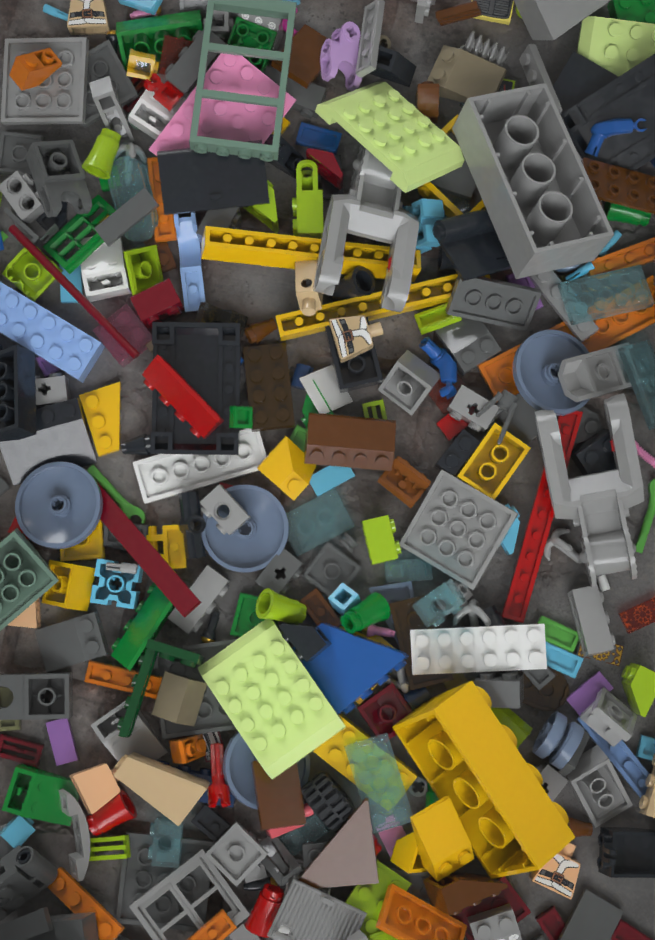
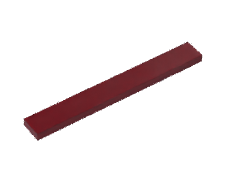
M98 483L103 498L100 520L183 617L189 615L202 602Z

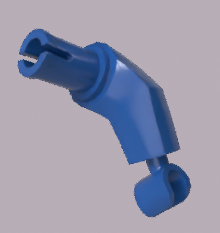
M640 118L633 122L632 119H611L594 124L590 129L592 136L585 153L598 157L604 139L614 135L632 133L633 129H636L638 132H644L646 129H639L637 123L646 120Z
M425 337L421 340L419 347L428 354L430 363L439 369L441 382L446 384L439 392L441 397L446 396L448 400L457 393L453 385L457 382V364L445 348H439L430 337Z

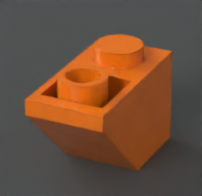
M51 48L16 56L9 76L23 91L39 86L62 66V62Z
M202 734L182 736L169 741L173 763L186 764L206 755V742Z

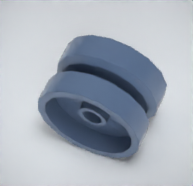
M555 711L540 730L532 747V753L542 759L549 756V763L558 769H562L577 750L585 728L574 721L567 725V717Z

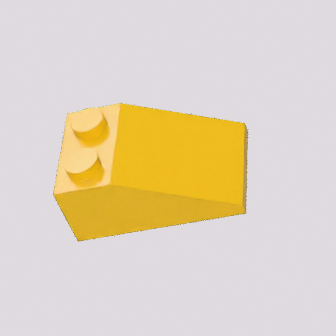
M448 795L410 817L422 865L437 882L475 859L471 842Z

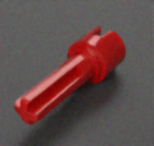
M221 743L210 745L212 784L207 790L208 806L211 808L216 807L218 799H220L222 807L231 805L230 788L225 783L223 774L224 752L223 744Z

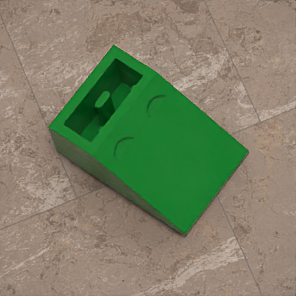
M237 17L227 44L273 50L277 32ZM243 56L263 73L266 66L269 65L270 59Z
M21 763L15 767L2 811L26 818L71 826L72 817L62 812L59 790H66L77 802L80 796L70 778Z

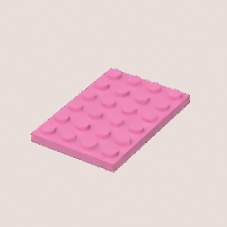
M221 53L205 74L204 89L278 98L280 86L243 56ZM196 87L149 148V151L157 156V151L190 148L189 140ZM287 92L283 118L296 102V99ZM202 98L197 136L242 142L262 140V144H264L274 131L277 107Z

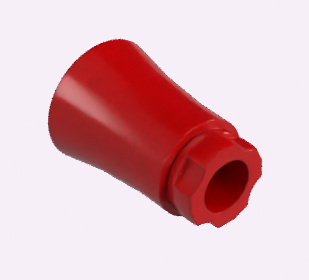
M120 790L119 794L98 811L86 817L88 828L93 835L98 836L137 817L134 803L125 791Z
M271 883L264 885L250 916H248L244 923L245 928L249 932L259 937L270 938L267 934L283 901L284 890Z

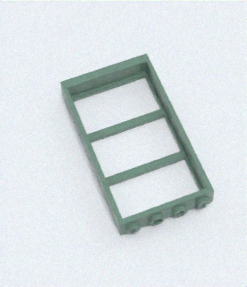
M208 0L189 140L190 150L201 154L214 152L219 156L238 155L242 159L254 157L260 158V160L265 162L278 160L297 2L283 0ZM214 10L287 19L284 52L210 43ZM208 52L283 61L278 98L204 89ZM202 98L277 107L272 145L197 136Z

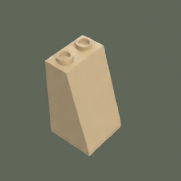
M136 752L131 753L129 756L127 754L122 756L114 767L117 771L113 776L177 826L182 823L210 785V782Z

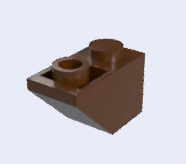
M424 81L417 85L415 108L428 117L432 123H437L439 116V83L434 84L432 81Z

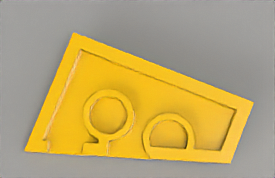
M121 382L79 395L99 457L120 451Z

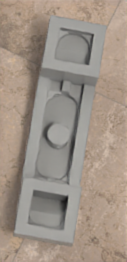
M61 789L59 794L62 812L72 817L77 851L68 854L71 876L77 881H83L90 858L89 828L79 803L69 792Z

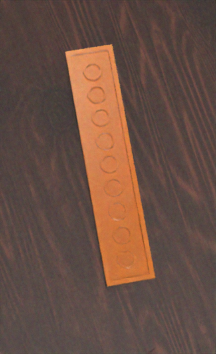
M654 275L585 310L599 328L595 334L582 342L589 353L608 348L655 323ZM564 322L548 329L563 331L575 337ZM521 344L478 366L493 397H495L498 391L502 393L504 389L515 396L519 393L513 377V360Z

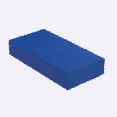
M301 122L295 144L331 152L336 155L342 133Z

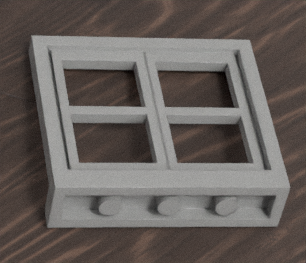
M203 849L196 852L129 905L152 940H167L163 933L186 914L197 929H200L204 923L194 908L216 890L219 891L232 909L227 915L236 926L250 916L214 864L204 855ZM200 865L214 886L190 905L176 884ZM170 890L184 910L159 929L145 908Z

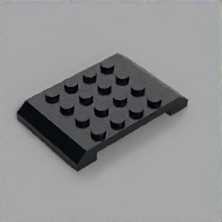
M655 54L560 114L572 142L582 159L585 157L634 171L655 158ZM640 118L646 120L637 123L639 129H646L644 132H638L636 129H633L632 133L614 135L604 139L598 157L585 153L592 136L590 129L594 124L611 119H632L633 122Z
M152 322L153 359L157 355L163 357L224 421L206 439L202 436L197 438L190 431L192 426L186 420L182 422L174 414L176 409L171 404L167 407L158 398L161 394L154 389L152 391L150 454L239 455L240 428H229L230 406H240L241 324Z

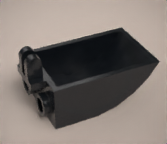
M600 827V834L598 836L600 847L597 858L598 872L611 878H655V830L630 827Z

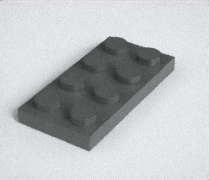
M458 275L445 311L447 315L527 331L542 292L540 289L482 276L462 282Z

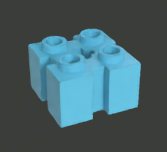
M422 198L411 203L412 206L403 207V209L417 216L419 220L416 250H420L422 254L431 250V247L441 246L434 237L432 229L437 220L445 217L443 200Z
M97 559L94 576L99 577V583L92 586L90 603L111 605L112 600L117 601L116 607L136 609L138 607L140 591H135V585L142 582L143 569L140 565H138L137 574L121 573L120 571L106 570L107 562L118 563V561ZM117 578L122 582L119 590H116V586L113 585V581H117Z

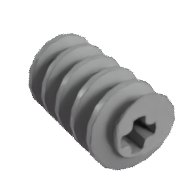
M472 31L463 50L503 67L509 55V52L505 54V46L497 50V42L490 46V39L482 43L483 36L480 35L477 39H474L475 32Z

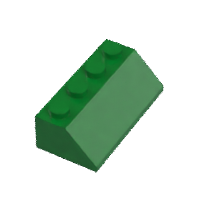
M200 10L116 22V35L126 72L131 48L139 52L156 55L155 61L159 62L158 68L167 67L171 63L175 64L179 60L178 55L184 47L189 48L194 42L192 38L198 30L203 31ZM138 61V67L148 69L149 63Z
M154 582L147 591L150 594L145 602L142 600L136 608L135 612L138 614L134 620L130 619L123 630L126 633L122 639L118 637L111 648L114 650L111 656L129 671L137 668L142 652L146 653L148 639L155 640L166 623L168 616L175 608Z

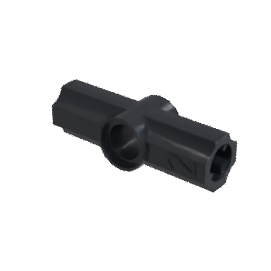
M198 491L178 493L181 513L179 530L183 533L186 559L206 557L205 546L202 540V532L205 530L206 523L201 516ZM191 520L194 522L193 530L190 527Z

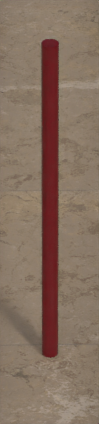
M15 225L9 227L8 231L133 359H136L140 353Z

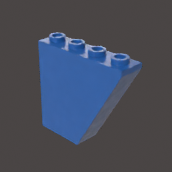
M321 623L317 627L320 628L332 644L312 661L306 662L300 659L337 714L343 712L348 714L356 707L355 702L360 698L364 700L373 693L372 688L376 684L381 686L389 680V673L394 669L396 672L402 669L407 664L405 660L409 655L355 633H348L346 630L331 624Z

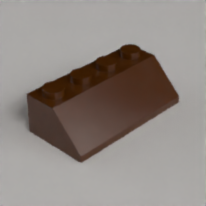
M309 413L304 446V463L392 471L395 453L396 420Z

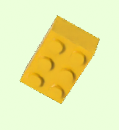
M496 423L491 426L481 440V443L456 476L494 500L531 449V447L508 431H506L502 443L498 445L497 441L502 427Z

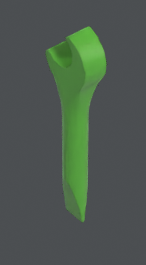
M94 464L87 469L115 500L129 519L138 515L142 520L141 523H145V512L141 508L129 503Z
M655 478L648 484V508L636 542V552L641 554L655 515Z

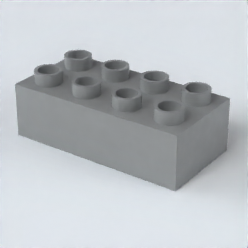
M542 83L467 98L452 129L515 278L520 279L594 261L614 236V233L547 84Z

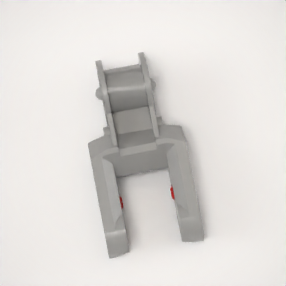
M361 144L357 159L353 161V176L351 177V187L348 194L331 196L323 227L313 291L333 296L335 285H338L340 280L346 235L349 233L390 244L386 278L380 305L381 308L401 313L405 307L411 286L419 220L417 216L402 208L403 202H400L402 190L390 180L393 172Z
M624 393L604 400L605 415L611 438L610 444L616 464V469L568 478L565 464L566 455L562 448L556 413H554V410L534 411L554 515L556 519H572L574 527L579 526L578 531L582 548L579 559L582 563H585L591 587H597L596 576L628 570L631 580L638 579L636 558L634 556L636 545L631 541L626 517L630 516L629 508L644 502V487L631 416Z

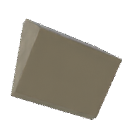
M164 671L151 714L177 724L195 726L207 684Z

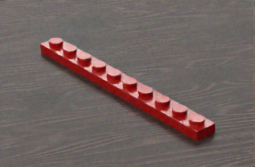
M575 411L568 415L558 416L557 418L562 448L566 455V469L583 412ZM544 467L502 612V617L524 623L554 517Z

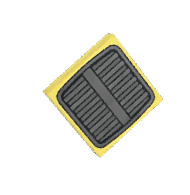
M471 0V2L477 1L481 8L482 16L474 17L475 19L506 25L510 24L514 0Z

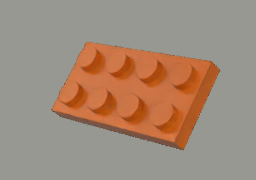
M391 884L387 888L376 928L398 940H464L467 925L400 887Z

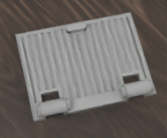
M293 878L267 936L273 940H345L360 930L367 913ZM281 925L291 929L288 936L278 932Z

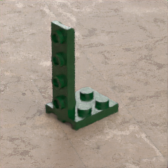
M148 639L146 653L142 652L138 665H141L139 674H135L132 680L131 687H134L132 695H128L124 708L127 709L125 717L120 718L117 730L120 731L118 736L128 738L132 735L158 653V657L172 662L177 658L181 660L180 663L182 665L195 668L196 664L201 666L204 657L200 654Z

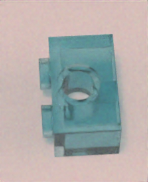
M449 578L417 600L412 607L427 628L432 624L434 627H437L446 620L444 616L450 612L454 615L464 608L462 604L466 599L453 580ZM435 600H443L446 603V608L444 610L437 609Z
M157 817L155 823L151 822L150 836H153V845H149L148 859H152L151 866L172 868L180 866L184 820L179 826L167 817ZM168 837L171 840V846H162L160 838Z

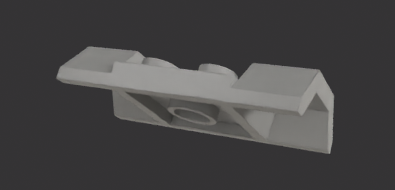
M629 342L562 360L558 378L564 395L575 402H580L642 384V379L631 373L626 359L630 348Z

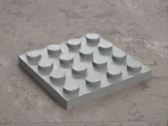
M87 37L5 39L1 123L3 125L85 124L89 39ZM51 48L61 60L62 66L39 86L22 91L9 76L16 56Z
M441 469L399 544L412 554L470 589L475 590L518 513Z

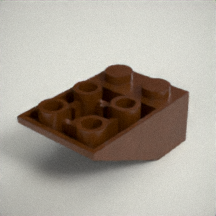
M453 872L438 882L432 876L423 879L430 904L448 915H457L463 911L462 909L478 905L482 902V899L489 896H497L501 893V890L508 888L506 883L496 878L491 879L486 874Z

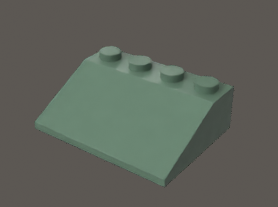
M18 528L0 542V631L59 581L38 551Z

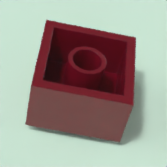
M170 279L130 297L142 323L147 329L150 327L152 329V322H162L168 318L171 320L176 319L185 310Z

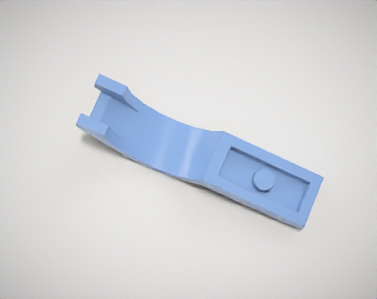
M192 212L191 217L179 218L178 214H174L185 312L207 310L200 242L196 234L198 230L196 214Z

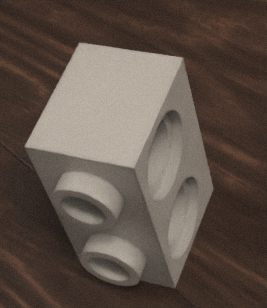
M15 171L0 184V191L20 219L30 224L44 213L39 194L33 186L34 180L28 173L24 174ZM19 183H21L22 188L19 192H17L16 187ZM34 200V206L29 209V202Z

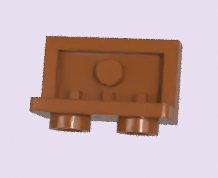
M400 456L393 460L392 471H385L377 480L378 483L410 508L413 507L431 484L426 475L418 472L407 460L402 459Z

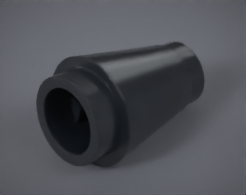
M143 434L122 442L123 454L150 455L151 435Z

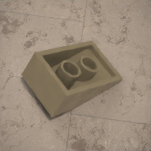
M443 45L427 81H432L434 84L439 83V97L465 103L467 98L498 92L507 70L463 49Z

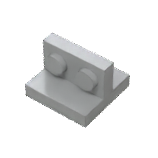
M603 687L597 693L595 701L581 713L580 719L614 747L622 739L626 742L632 737L637 715Z
M236 821L204 855L237 887L268 855V852L256 841L257 836L251 830L248 832Z

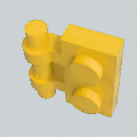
M163 525V534L158 535L157 526H149L146 538L157 551V542L163 541L164 554L160 555L173 569L187 568L183 533L179 530V525Z

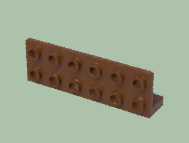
M585 157L581 160L599 202L602 200L655 214V176Z

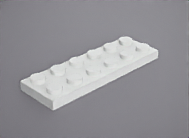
M252 429L240 430L239 455L158 454L134 461L133 466L144 504L178 495V493L189 492L259 471L257 467L267 455L260 431L252 432Z
M545 624L410 630L412 675L547 669Z

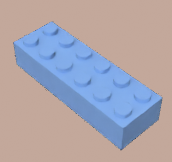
M0 282V333L83 383L105 346L97 339Z

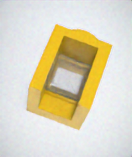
M131 48L126 76L150 80L153 73H158L159 62L155 61L156 55L139 52Z

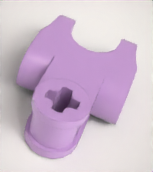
M349 21L344 23L341 28L336 29L332 33L331 39L328 38L323 43L320 54L322 79L329 82L330 79L335 78L339 69L345 76V87L349 91L359 88L362 78L355 74L361 36L359 27L355 23Z

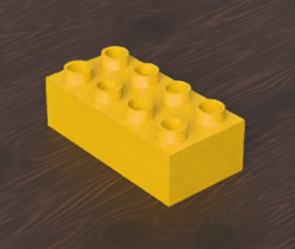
M471 680L432 697L392 726V728L439 800L447 795L450 797L471 842L472 850L491 879L540 870L575 838L567 825L569 823L568 815L558 803L551 801L542 787V775L536 767L526 763L516 748L518 742L515 734L509 727L501 724L491 710L492 701L488 693L483 688L475 686Z

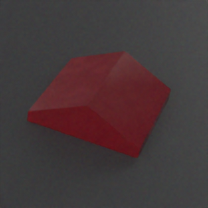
M308 148L306 159L314 161L317 165L318 174L341 190L343 188V173L334 154Z
M393 683L378 691L357 707L381 745L397 735L392 726L412 712Z

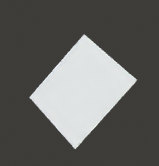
M333 365L299 378L320 414H327L330 410L316 385L332 411L353 402L348 392L340 393Z

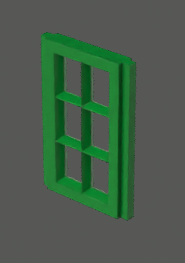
M97 195L92 199V208L88 214H76L42 247L71 274L104 243L94 228L116 210L100 195ZM102 208L104 211L91 222L89 218L98 209ZM86 223L88 226L78 236L74 237L72 234ZM92 230L96 232L84 245L80 243ZM69 238L71 242L59 253L56 249ZM77 245L80 249L69 260H66L64 257Z

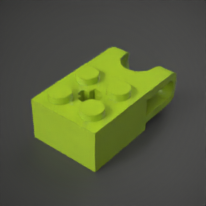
M306 159L300 161L296 168L297 198H292L293 217L297 216V219H293V236L322 239L323 190H318V169L316 163ZM304 167H310L312 169L301 171Z

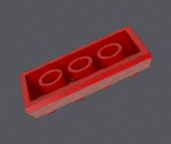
M157 355L142 373L145 378L143 381L145 385L152 391L156 389L161 394L158 398L167 407L171 404L176 409L174 414L182 422L186 420L192 426L190 431L197 438L202 436L206 439L224 421L160 355Z

